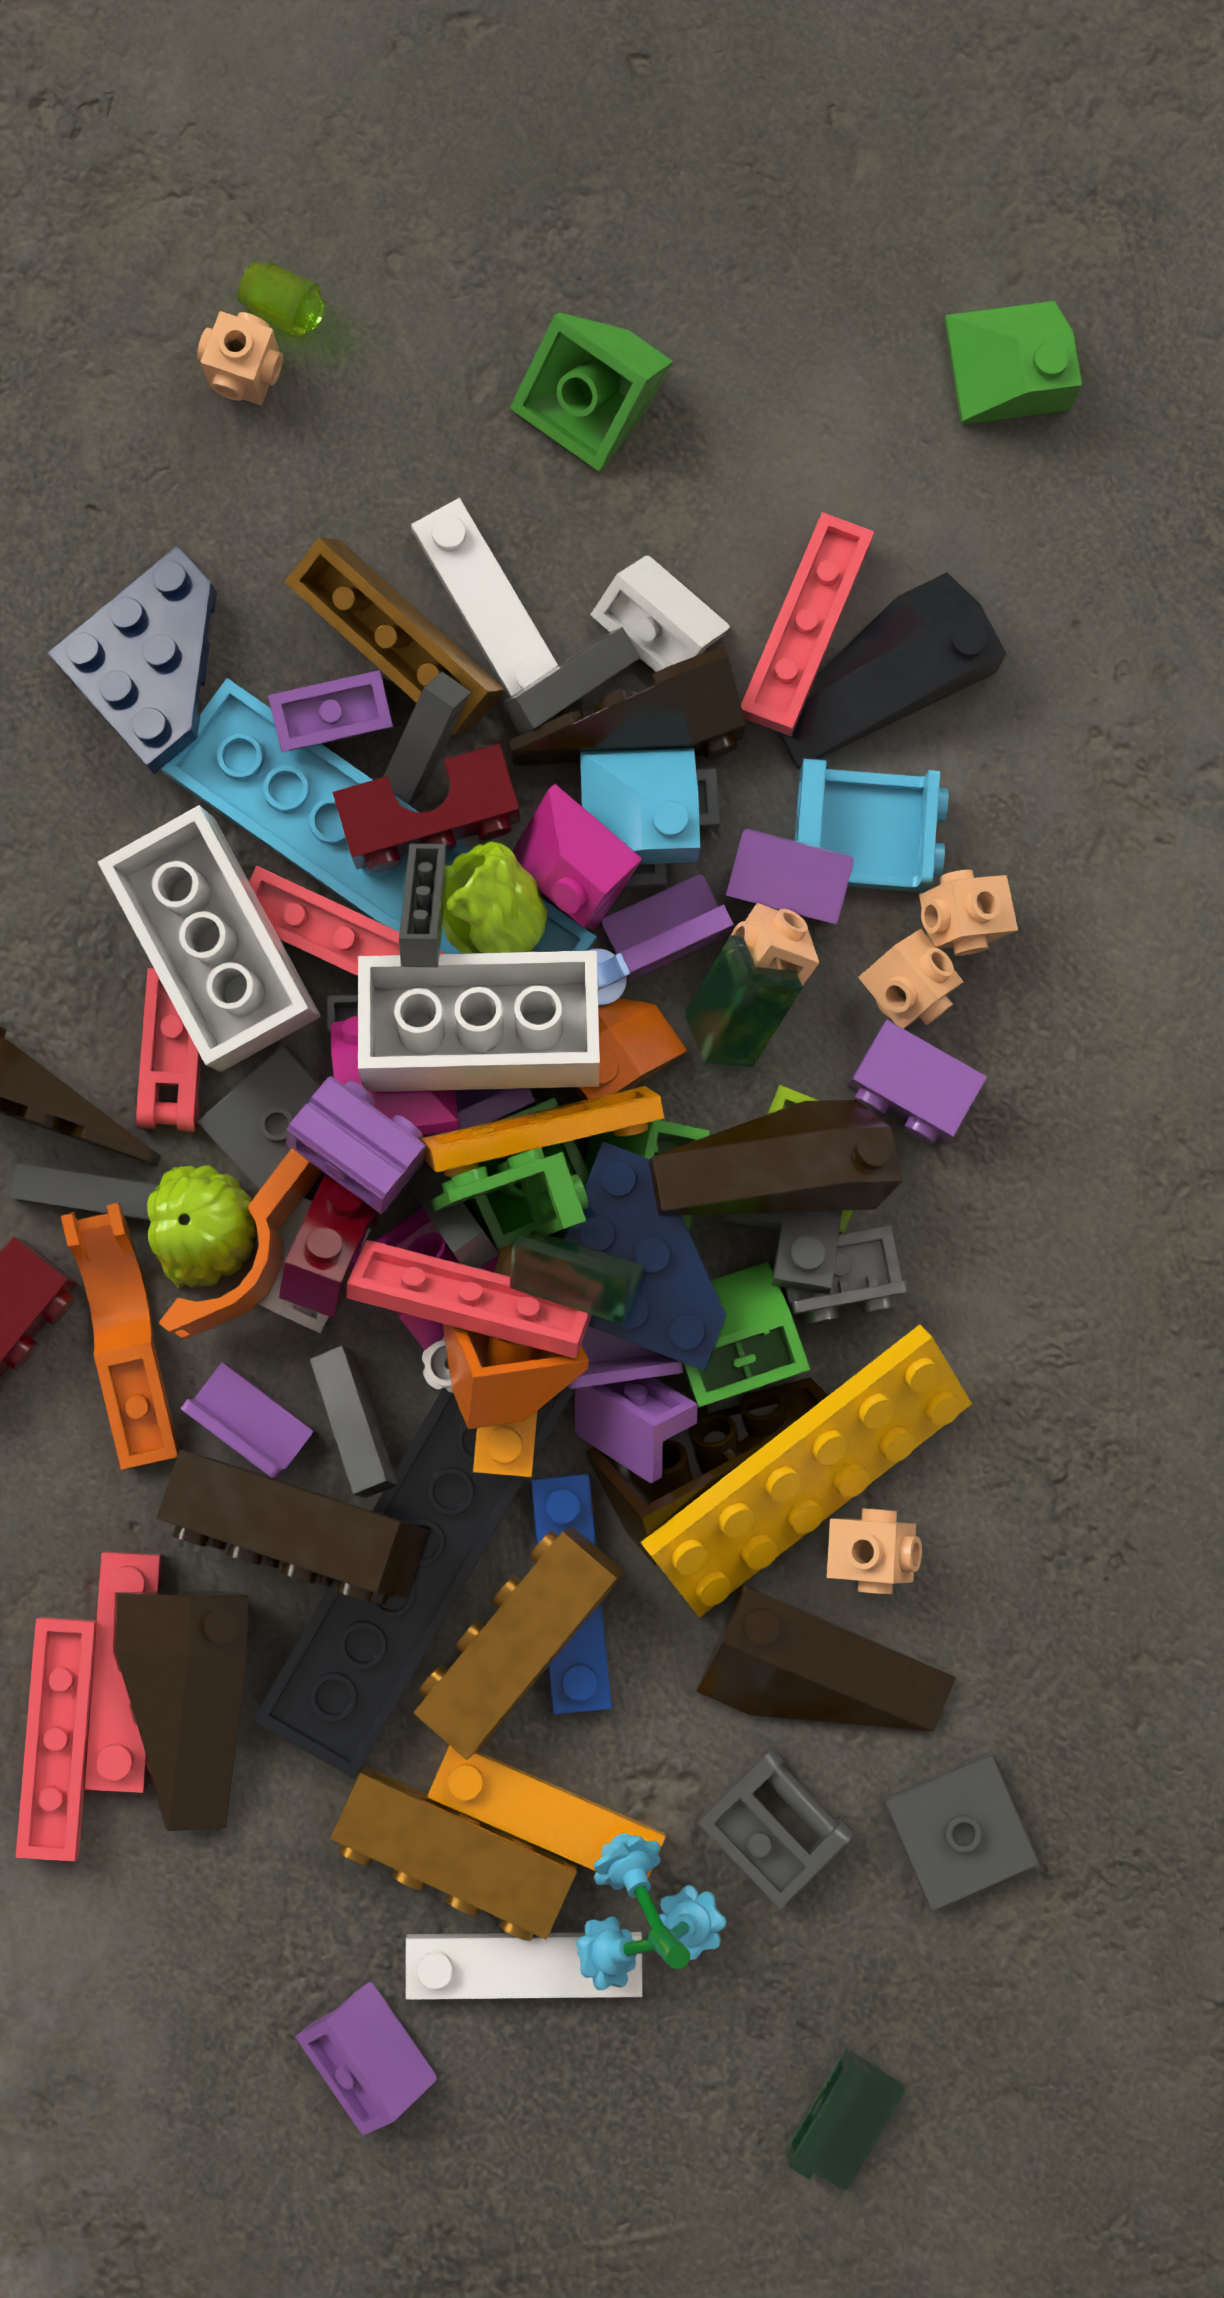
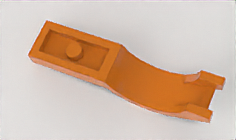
M291 1149L247 1206L256 1222L259 1247L253 1268L241 1284L216 1299L195 1302L177 1298L159 1321V1324L169 1332L175 1333L186 1340L248 1313L270 1293L281 1271L283 1240L279 1229L312 1188L323 1171Z
M117 1202L107 1205L108 1213L79 1220L76 1219L74 1212L63 1214L60 1217L67 1246L72 1251L79 1266L89 1302L94 1334V1359L120 1468L123 1470L176 1458L180 1449L154 1343L151 1310L144 1276L121 1204Z

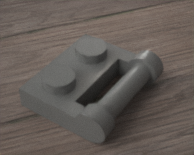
M770 1746L697 1819V1823L764 1894L781 1909L844 1847L853 1836L854 1831L843 1819L834 1820L782 1765L784 1758L773 1746ZM765 1781L819 1837L818 1841L808 1851L753 1794Z

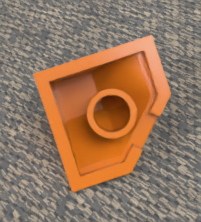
M619 997L611 1004L598 1006L599 1087L574 1088L583 1100L633 1089L687 1053V1049L656 1004Z
M443 1324L451 1387L468 1429L525 1421L588 1369L589 1360L582 1344L577 1358H572Z

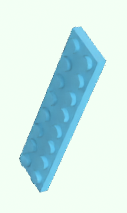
M227 678L199 715L198 738L161 768L163 774L362 914L400 932L408 855L400 857L402 863L389 870L376 873L368 872L367 867L356 870L332 793L372 781V779L322 744L282 753L271 708ZM395 796L396 800L404 808L413 812H418L410 805L402 801L400 798ZM457 840V847L446 852L447 866L452 865L458 855L468 853L472 849L460 840ZM542 899L548 909L545 933L531 952L590 950L596 942L597 936ZM442 926L440 951L446 954H462L449 943Z

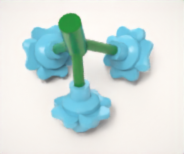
M626 1833L616 1835L610 1843L603 1845L601 1850L602 1857L594 1863L596 1871L594 1880L596 1884L610 1885L614 1890L626 1887L629 1896L637 1898L651 1928L648 1939L634 1941L627 1929L620 1930V1924L616 1917L611 1916L603 1921L593 1919L586 1922V1935L580 1936L576 1942L577 1954L580 1958L581 1974L585 1978L593 1977V1984L597 1990H606L611 1985L619 1988L624 1987L628 1981L627 1972L635 1969L637 1954L656 1951L669 1967L678 1970L685 1967L689 1959L695 1960L704 1950L716 1949L720 1946L721 1938L718 1932L726 1926L727 1921L716 1908L715 1896L712 1892L705 1891L698 1896V1890L693 1885H687L678 1894L662 1898L660 1906L664 1913L658 1914L648 1893L651 1889V1884L646 1876L651 1869L661 1862L658 1854L661 1847L657 1841H645L641 1836Z

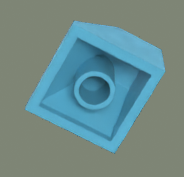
M694 748L580 752L582 807L642 858L640 864L698 862L700 825Z

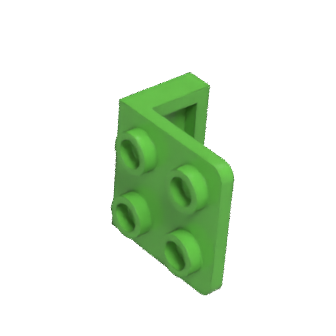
M542 1147L507 1159L508 1161L497 1164L498 1174L490 1177L485 1166L454 1176L451 1180L441 1183L444 1193L431 1200L434 1212L520 1183L539 1238L585 1222L586 1218L583 1209L588 1208V1199L583 1183L577 1174L570 1175L563 1152L545 1158Z

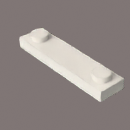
M460 497L411 524L414 536L509 698L558 666Z
M630 1932L634 1941L642 1940L641 1932ZM509 1933L407 1934L406 1999L642 1997V1954L636 1955L635 1969L627 1972L628 1981L624 1987L619 1988L611 1985L606 1990H597L593 1984V1977L585 1978L580 1971L581 1965L577 1954L576 1942L580 1936L586 1935V1933H549L547 1940L534 1934L531 1941L520 1939Z

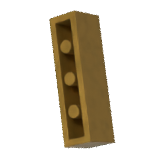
M318 538L284 581L285 584L416 703L423 688L441 672L469 690L471 694L451 735L471 732L505 691L499 683L340 539Z
M574 1527L562 1531L559 1536L552 1530L545 1535L529 1555V1558L536 1563L522 1581L515 1575L508 1580L492 1600V1603L499 1608L485 1626L478 1620L474 1622L455 1645V1648L462 1654L450 1669L447 1670L440 1665L418 1690V1693L425 1699L413 1713L465 1760L481 1749L626 1573Z
M366 1765L363 1767L330 1837L331 1840L341 1844L338 1850L340 1854L366 1866H370L373 1859L394 1869L392 1877L410 1888L424 1891L426 1885H430L448 1894L445 1901L466 1914L477 1916L480 1909L502 1919L499 1927L515 1937L531 1941L535 1934L547 1940L576 1875L577 1863L427 1798L428 1794Z

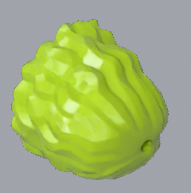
M492 841L485 845L479 844L468 853L458 855L452 865L447 866L442 926L449 943L462 954L531 952L545 933V924L548 916V909L540 896L538 884L534 877L520 865L510 848Z
M190 1165L173 1167L170 1171L164 1173L160 1184L149 1195L147 1213L151 1224L148 1230V1241L157 1260L162 1265L165 1276L171 1279L176 1287L181 1288L188 1285L190 1288H196L203 1285L210 1287L217 1285L222 1276L233 1275L241 1269L242 1263L252 1256L253 1239L258 1235L257 1226L247 1208L251 1198L240 1188L237 1179L228 1174H219L215 1168L209 1165L199 1168ZM182 1215H188L190 1222L187 1225H181L179 1218Z

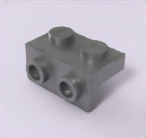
M885 1226L839 1235L830 1293L823 1294L784 1287L787 1305L791 1314L803 1313L805 1324L839 1318L838 1306L860 1302L862 1313L896 1307L894 1296L907 1293L908 1289L906 1281H902L892 1227Z

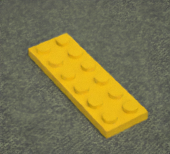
M919 1324L650 1534L641 1544L700 1618L715 1605L723 1602L729 1594L757 1572L769 1566L775 1558L803 1536L816 1529L822 1521L850 1499L862 1493L868 1485L896 1463L909 1456L915 1448L938 1430L951 1423L961 1412L972 1405V1402L933 1337Z

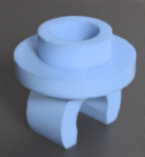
M604 949L588 950L597 951L598 1006L611 1004L624 992L627 976L631 974L621 953L615 955Z

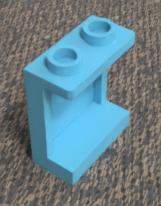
M803 759L799 772L794 841L851 855L854 859V864L847 887L924 893L932 884L933 877H940L943 873L945 845L944 843H935L937 822H945L949 790L948 788L939 787L940 771L928 770L925 776L919 777L826 769V760Z

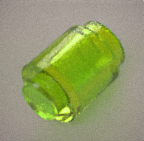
M259 261L251 263L239 284L238 302L247 306L249 314L263 319L266 323L294 337H300L306 330L313 331L319 324L325 308L324 300L320 299L321 289L318 284L271 261L266 264Z

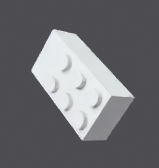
M200 805L98 861L101 870L206 1066L222 1072L321 1017L217 821Z
M597 951L440 954L438 968L401 967L400 955L358 956V1070L362 1087L368 1092L599 1087Z

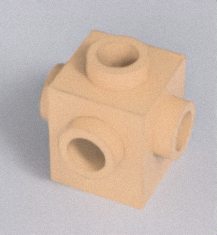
M219 311L213 329L207 327L201 336L197 350V359L201 363L209 388L228 399L236 401L243 399L262 406L269 385L274 386L279 377L283 363V353L279 352L273 329L269 328L268 323L263 319L245 312H240L237 316Z
M973 870L954 871L940 876L939 886L919 895L922 907L921 920L928 938L938 949L953 948L955 956H965L989 949L988 943L1018 931L1007 875L974 878Z
M757 903L746 920L740 922L734 928L728 944L741 988L786 1004L791 1003L819 964L805 920L788 909L776 910Z
M922 929L894 945L858 977L876 999L882 1013L903 1029L919 1018L926 1026L937 1019L953 1005L947 996L964 982L954 970L952 961L947 954L936 948Z
M862 1508L861 1519H830L827 1578L857 1580L858 1592L893 1594V1584L913 1582L914 1572L918 1571L922 1559V1544L920 1538L916 1536V1523L897 1522V1511L865 1508Z

